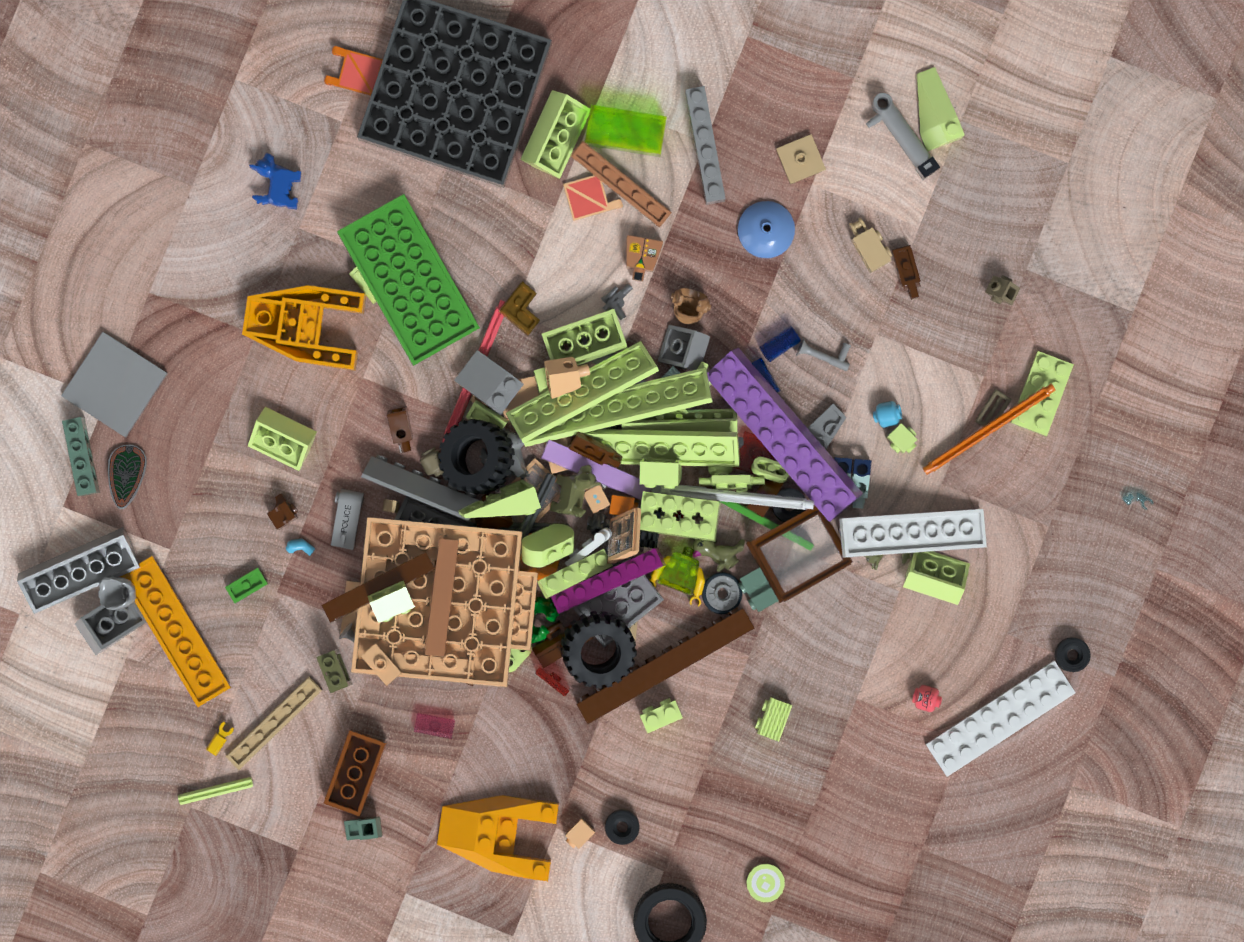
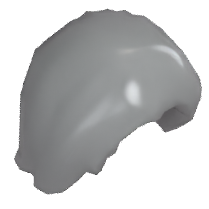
M106 577L101 579L98 595L100 604L106 609L118 610L128 607L135 602L136 589L130 580L122 577Z

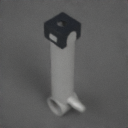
M886 93L877 94L872 102V108L877 115L872 117L866 125L870 128L883 121L916 167L915 170L922 180H925L940 169L939 164L925 149L892 102L891 96ZM880 99L885 100L887 107L880 108L877 101Z

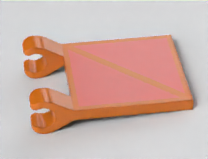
M334 46L332 54L344 57L339 79L327 75L324 80L325 84L371 96L383 59Z

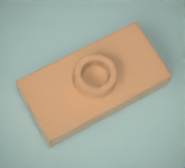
M376 643L361 656L386 686L401 674L399 669Z

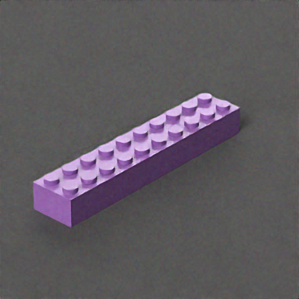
M739 348L730 351L707 373L710 383L808 498L814 501V505L829 522L840 515L863 494Z

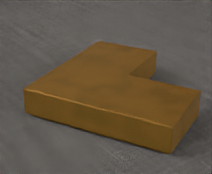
M522 281L498 312L528 336L540 320L526 309L537 293Z

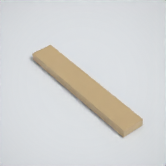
M309 676L225 757L240 770L305 708L322 689Z

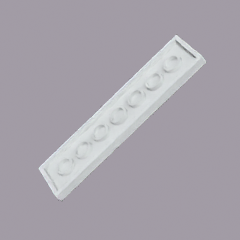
M983 509L839 519L843 558L987 547Z
M1053 660L925 745L946 777H948L1075 694V691Z

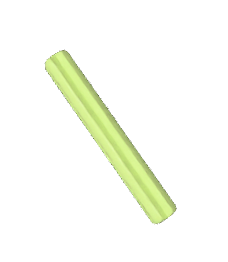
M251 777L183 793L178 795L180 805L251 788L253 787V780Z

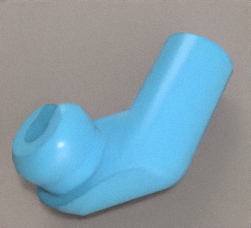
M302 538L290 540L286 546L288 553L303 550L309 556L316 549Z

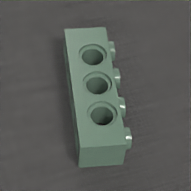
M77 417L63 420L62 424L77 496L82 497L100 493L85 418Z

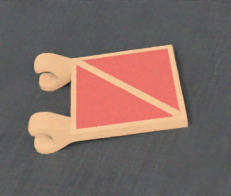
M594 175L563 184L573 221L623 207L620 199L608 203L603 183Z

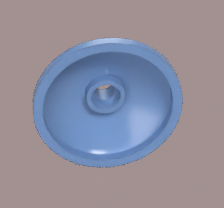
M761 201L749 206L741 215L738 223V237L742 246L750 254L759 258H774L781 255L789 248L795 235V224L789 211L782 205L772 201ZM769 225L771 229L766 232L763 227Z

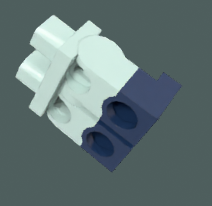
M834 457L838 465L863 493L853 502L852 508L863 509L865 498L868 499L872 460L853 459L851 477L852 459Z

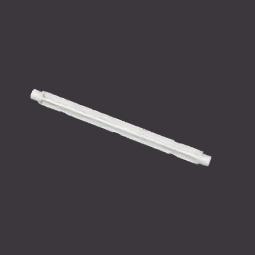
M661 485V494L802 510L814 509V501L807 500V498L782 497L688 486H675V488L668 489Z

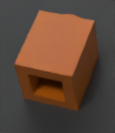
M612 495L609 514H623L631 509H636L638 503L634 502L635 498Z

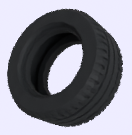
M663 883L650 888L639 899L634 911L633 925L639 942H701L706 931L707 917L700 898L691 889L681 884ZM666 900H674L684 904L692 917L688 933L675 941H663L657 938L650 930L648 918L652 909L658 903Z

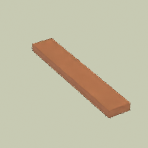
M581 141L570 155L659 228L672 213L584 141Z
M439 538L425 655L445 657L459 540Z

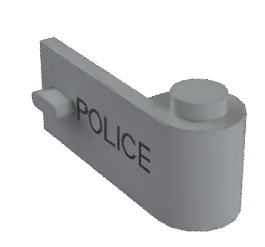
M341 489L340 492L337 491L335 503H338L331 546L354 549L364 493Z

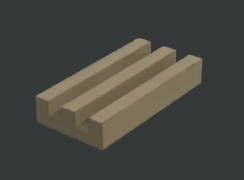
M995 389L974 422L984 427L1002 399L1006 401L995 419L1004 413L1012 399ZM996 395H998V400L992 407L984 422L981 421L983 415L989 408L990 404L992 403Z

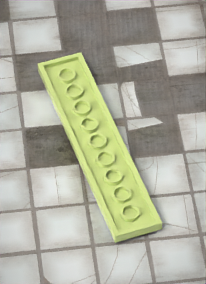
M706 367L632 385L525 442L524 445L525 447L548 442V440L552 441L573 436L577 432L586 433L711 403L712 396Z

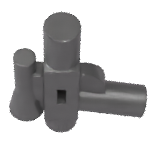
M626 284L616 293L619 289L615 286L608 294L601 297L603 302L606 303L602 308L605 311L615 309L620 321L627 316L622 310L624 306L623 298L633 288Z

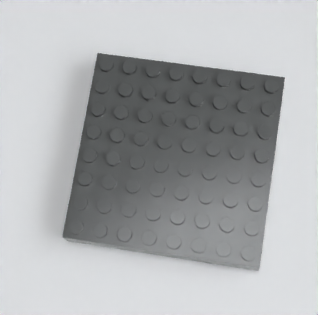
M403 0L357 138L359 141L504 188L552 46V40L432 0Z

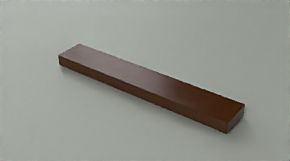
M425 552L321 606L328 620L332 623L369 604V595L401 581H404L406 585L434 571L435 568Z

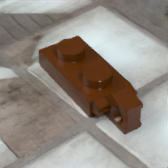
M911 245L891 250L903 290H908L911 300L918 298L917 288L921 287V280Z
M577 432L569 444L570 450L600 465L610 464L618 468L622 462L623 456L614 449L581 432Z

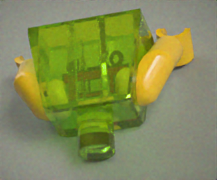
M684 547L682 554L674 552L672 556L663 558L666 565L652 571L649 581L653 582L655 588L658 583L690 595V605L693 599H698L697 606L699 607L701 605L699 596L702 595L705 578L702 568L699 567V561L693 559L692 554L694 550L690 547Z

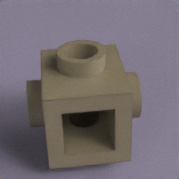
M993 275L985 293L991 296L990 300L997 304L1004 302L1013 305L1020 288L1012 283V279L1004 275L1001 278Z

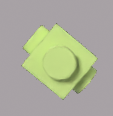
M902 423L886 437L891 442L890 447L896 453L901 452L902 454L906 451L910 453L917 446L915 442L918 440L915 437L917 435L915 431L909 426L906 428Z

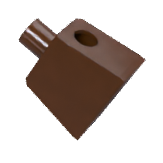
M407 406L388 410L387 419L393 444L398 443L400 453L411 451L410 440L413 439V433ZM400 429L404 430V431H405V434H404V435H400V434L398 433V430H400Z

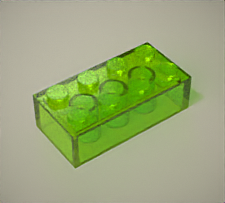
M591 104L585 143L592 147L661 157L667 116Z

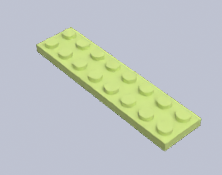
M640 341L589 368L590 375L580 378L581 387L553 399L548 390L507 412L506 415L521 441L525 443L658 372L657 365Z
M598 429L584 433L622 455L621 464L640 465L642 458L681 459V466L739 467L738 432Z

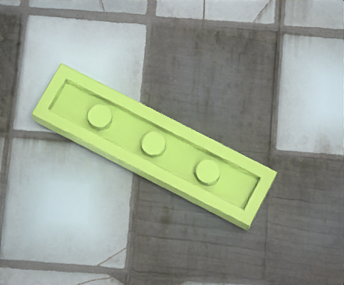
M603 549L537 581L547 599L613 565L607 563L608 556Z

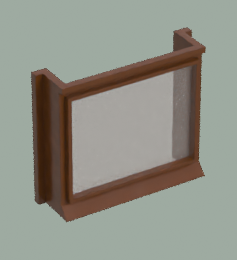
M815 505L814 509H807L746 543L779 603L786 602L846 568L853 562L850 557L843 558L841 540L831 522L825 518Z

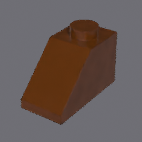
M765 479V485H760L755 493L777 496L783 483ZM753 504L747 505L748 509L761 517H764L770 507Z

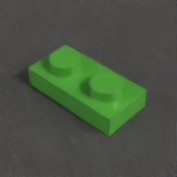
M256 568L225 588L234 604L268 585V582L261 570Z

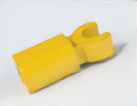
M225 721L219 726L220 732L214 735L206 747V750L215 756L218 755L227 741L226 737L231 735L235 729L232 727L229 732H226L224 730Z

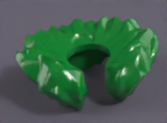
M536 598L534 616L538 613H543L548 621L555 622L560 614H558L552 598ZM533 624L531 644L547 637L549 630L544 625L535 627Z

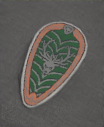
M122 445L116 448L108 460L110 493L113 502L119 509H125L133 501L141 486L147 467V459L143 450L134 445Z

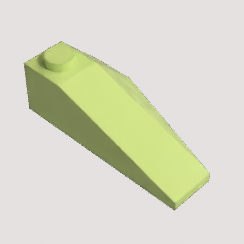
M936 68L918 73L919 129L925 149L931 151L962 139L965 134Z
M519 480L500 488L501 493L487 495L484 502L476 501L458 512L464 518L531 515L541 506L535 487L524 480Z

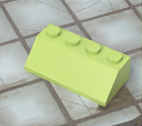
M552 90L520 160L560 179L592 109L567 94Z

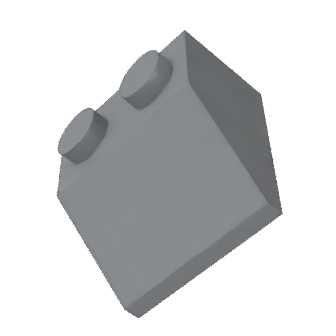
M668 325L658 361L688 371L697 370L700 363L703 362L710 336L695 330Z

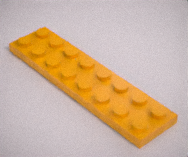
M151 556L139 563L140 568L120 577L130 580L135 586V603L196 706L200 707L232 687L154 556Z

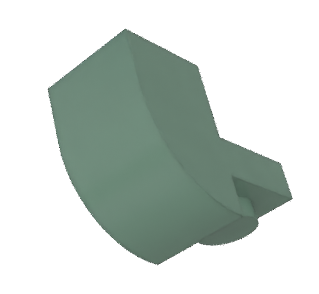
M379 816L344 821L347 840H366L383 836Z

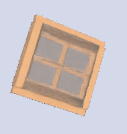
M534 458L526 467L530 476L524 479L516 477L512 483L524 480L533 485L537 493L546 474L550 472ZM557 478L535 522L537 523L550 510L552 501L557 502L560 498L561 485L556 483Z
M641 508L631 509L610 519L609 529L612 531V536L608 540V564H615L639 552Z

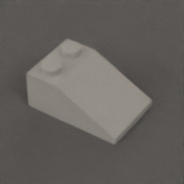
M478 350L454 380L499 415L503 413L524 385Z
M133 602L128 607L118 610H108L101 605L81 617L75 625L94 654L98 655L147 622L136 603Z

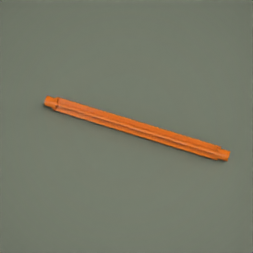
M1052 383L1046 387L1043 386L1042 389L1029 396L1026 400H1023L954 447L928 462V465L922 469L926 475L933 471L935 472L1032 406L1049 397L1056 389Z

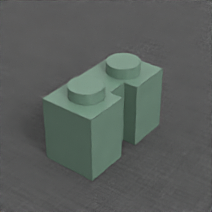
M760 567L739 578L741 582L738 585L743 594L747 592L749 595L748 603L752 610L756 609L760 612L779 601Z

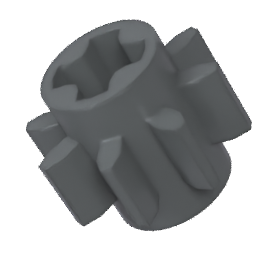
M597 512L592 517L588 516L587 530H590L592 535L595 536L603 528H609L610 519H606L605 514Z

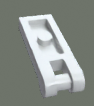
M603 528L595 534L594 541L590 538L582 544L583 549L581 551L576 549L572 554L568 555L570 559L565 564L569 566L585 558L612 536V531L609 528Z

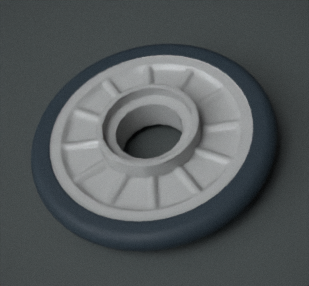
M725 572L711 575L705 581L702 591V599L706 607L716 614H728L729 611L738 607L742 600V591L738 585L740 582L733 575ZM720 588H724L727 592L724 599L718 597V590Z

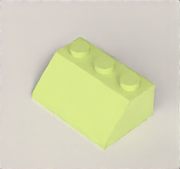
M265 407L256 420L248 447L300 471L312 447L317 431Z
M933 551L913 553L903 587L958 605L965 590L970 563Z

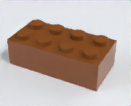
M353 729L349 730L323 804L361 816L387 742Z

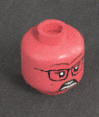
M921 685L915 689L912 702L915 703L917 709L933 712L936 707H940L942 697L939 696L937 688Z

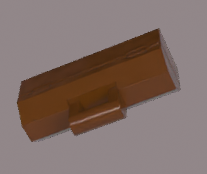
M560 620L547 628L549 630V634H547L548 639L532 648L543 668L562 658L560 650L562 648L561 639L565 637L564 631L566 628H564ZM561 629L562 634L553 639L551 634Z

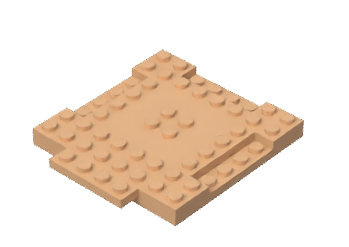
M367 517L360 585L425 552L436 570L439 538L459 540L445 657L425 655L435 577L434 570L406 584L414 604V608L406 614L400 613L393 616V619L390 621L378 623L370 603L358 609L351 672L377 675L361 657L376 643L401 672L398 677L507 687L511 649L531 651L538 573L519 571L523 533L520 531Z

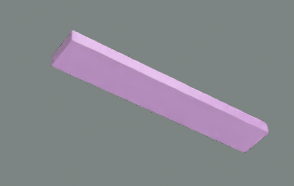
M548 440L541 455V458L577 474L582 466L590 465L592 467V474L596 476L597 482L642 501L643 491H651V488L640 484V479L606 464L600 465L554 441Z

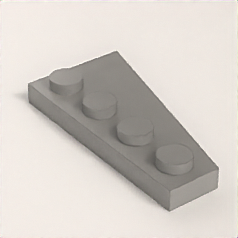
M832 404L808 427V430L827 449L845 421L846 416Z

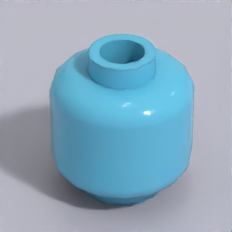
M894 401L879 403L876 406V411L873 412V418L875 423L878 422L882 428L895 426L902 419V410L900 405Z

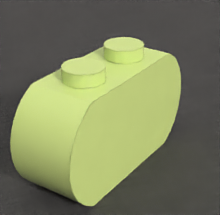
M552 524L524 537L521 541L522 561L531 567H544L574 552L573 529L564 524Z

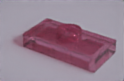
M417 713L414 732L452 739L455 720Z

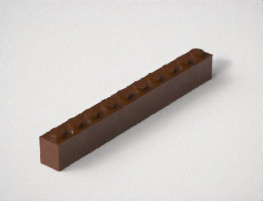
M738 607L728 612L730 616L724 619L722 617L715 619L711 622L713 625L706 629L703 626L695 631V636L691 638L686 636L679 640L678 646L673 648L670 645L663 649V654L657 658L653 655L646 659L645 665L639 667L637 664L630 668V673L628 676H622L621 682L617 683L614 681L612 686L608 688L606 685H602V688L595 689L596 693L591 696L587 693L578 698L579 703L576 705L587 724L755 629L743 608L739 610Z

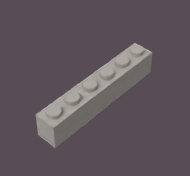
M705 86L686 89L685 95L706 205L725 202L726 198Z

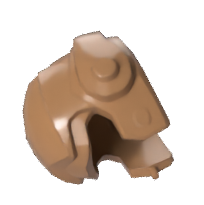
M680 288L671 295L672 303H674V314L684 324H694L700 321L702 316L710 311L712 306L707 295L693 289Z

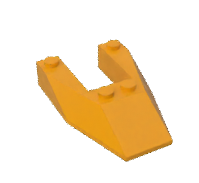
M306 285L247 296L242 335L296 362L356 371L358 351L321 346L319 341L324 309L364 314L366 294Z
M499 795L442 806L437 845L491 872L548 882L551 860L513 855L518 819L556 824L559 803Z

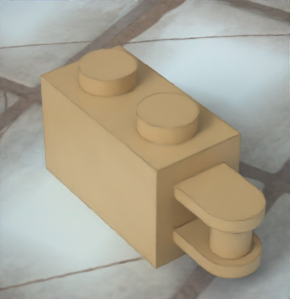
M861 217L858 218L857 222L849 223V227L855 236L851 241L869 273L892 261L890 258L892 254L887 246L884 247L881 243L883 238L878 230L875 231L873 227L867 229ZM862 227L864 232L859 235L856 230Z

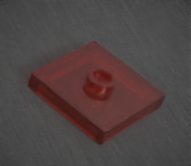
M744 431V445L739 449L740 465L733 468L754 474L751 470V465L757 457H765L774 461L776 459L755 434Z
M541 666L536 670L535 674L563 696L568 694L570 688L560 681L561 677L554 672L550 674Z

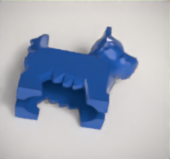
M265 153V156L259 159L255 165L249 164L252 170L270 179L268 195H252L257 204H271L276 207H287L288 209L297 210L298 198L290 199L289 191L292 190L293 182H301V171H291L275 164L274 156L269 153Z

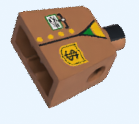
M627 235L626 268L634 269L632 280L643 282L645 271H654L663 241Z

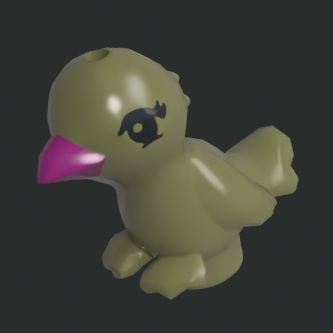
M717 539L715 541L694 540L693 558L698 556L711 557L718 564V572L724 567L727 570L734 567L739 561L736 554L743 551L745 545L744 539H741L734 546H716Z

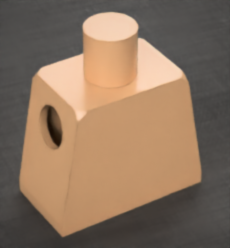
M573 357L544 361L546 383L552 399L579 389L581 387L580 378L590 375L588 364L577 366Z

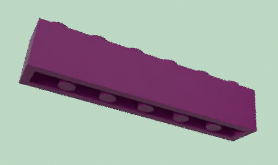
M654 548L551 596L558 614L657 570L666 564L659 548Z

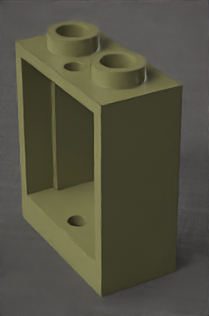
M339 649L316 657L330 693L352 685Z

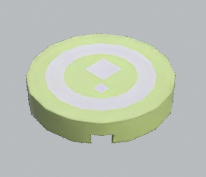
M768 863L753 867L746 880L750 895L761 902H771L778 899L785 887L782 872L776 866Z

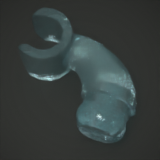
M1129 492L1123 497V501L1127 505L1140 501L1141 507L1144 510H1148L1144 506L1145 501H1149L1153 505L1151 499L1146 498L1139 492Z

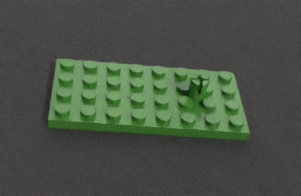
M404 194L337 231L413 366L480 328Z

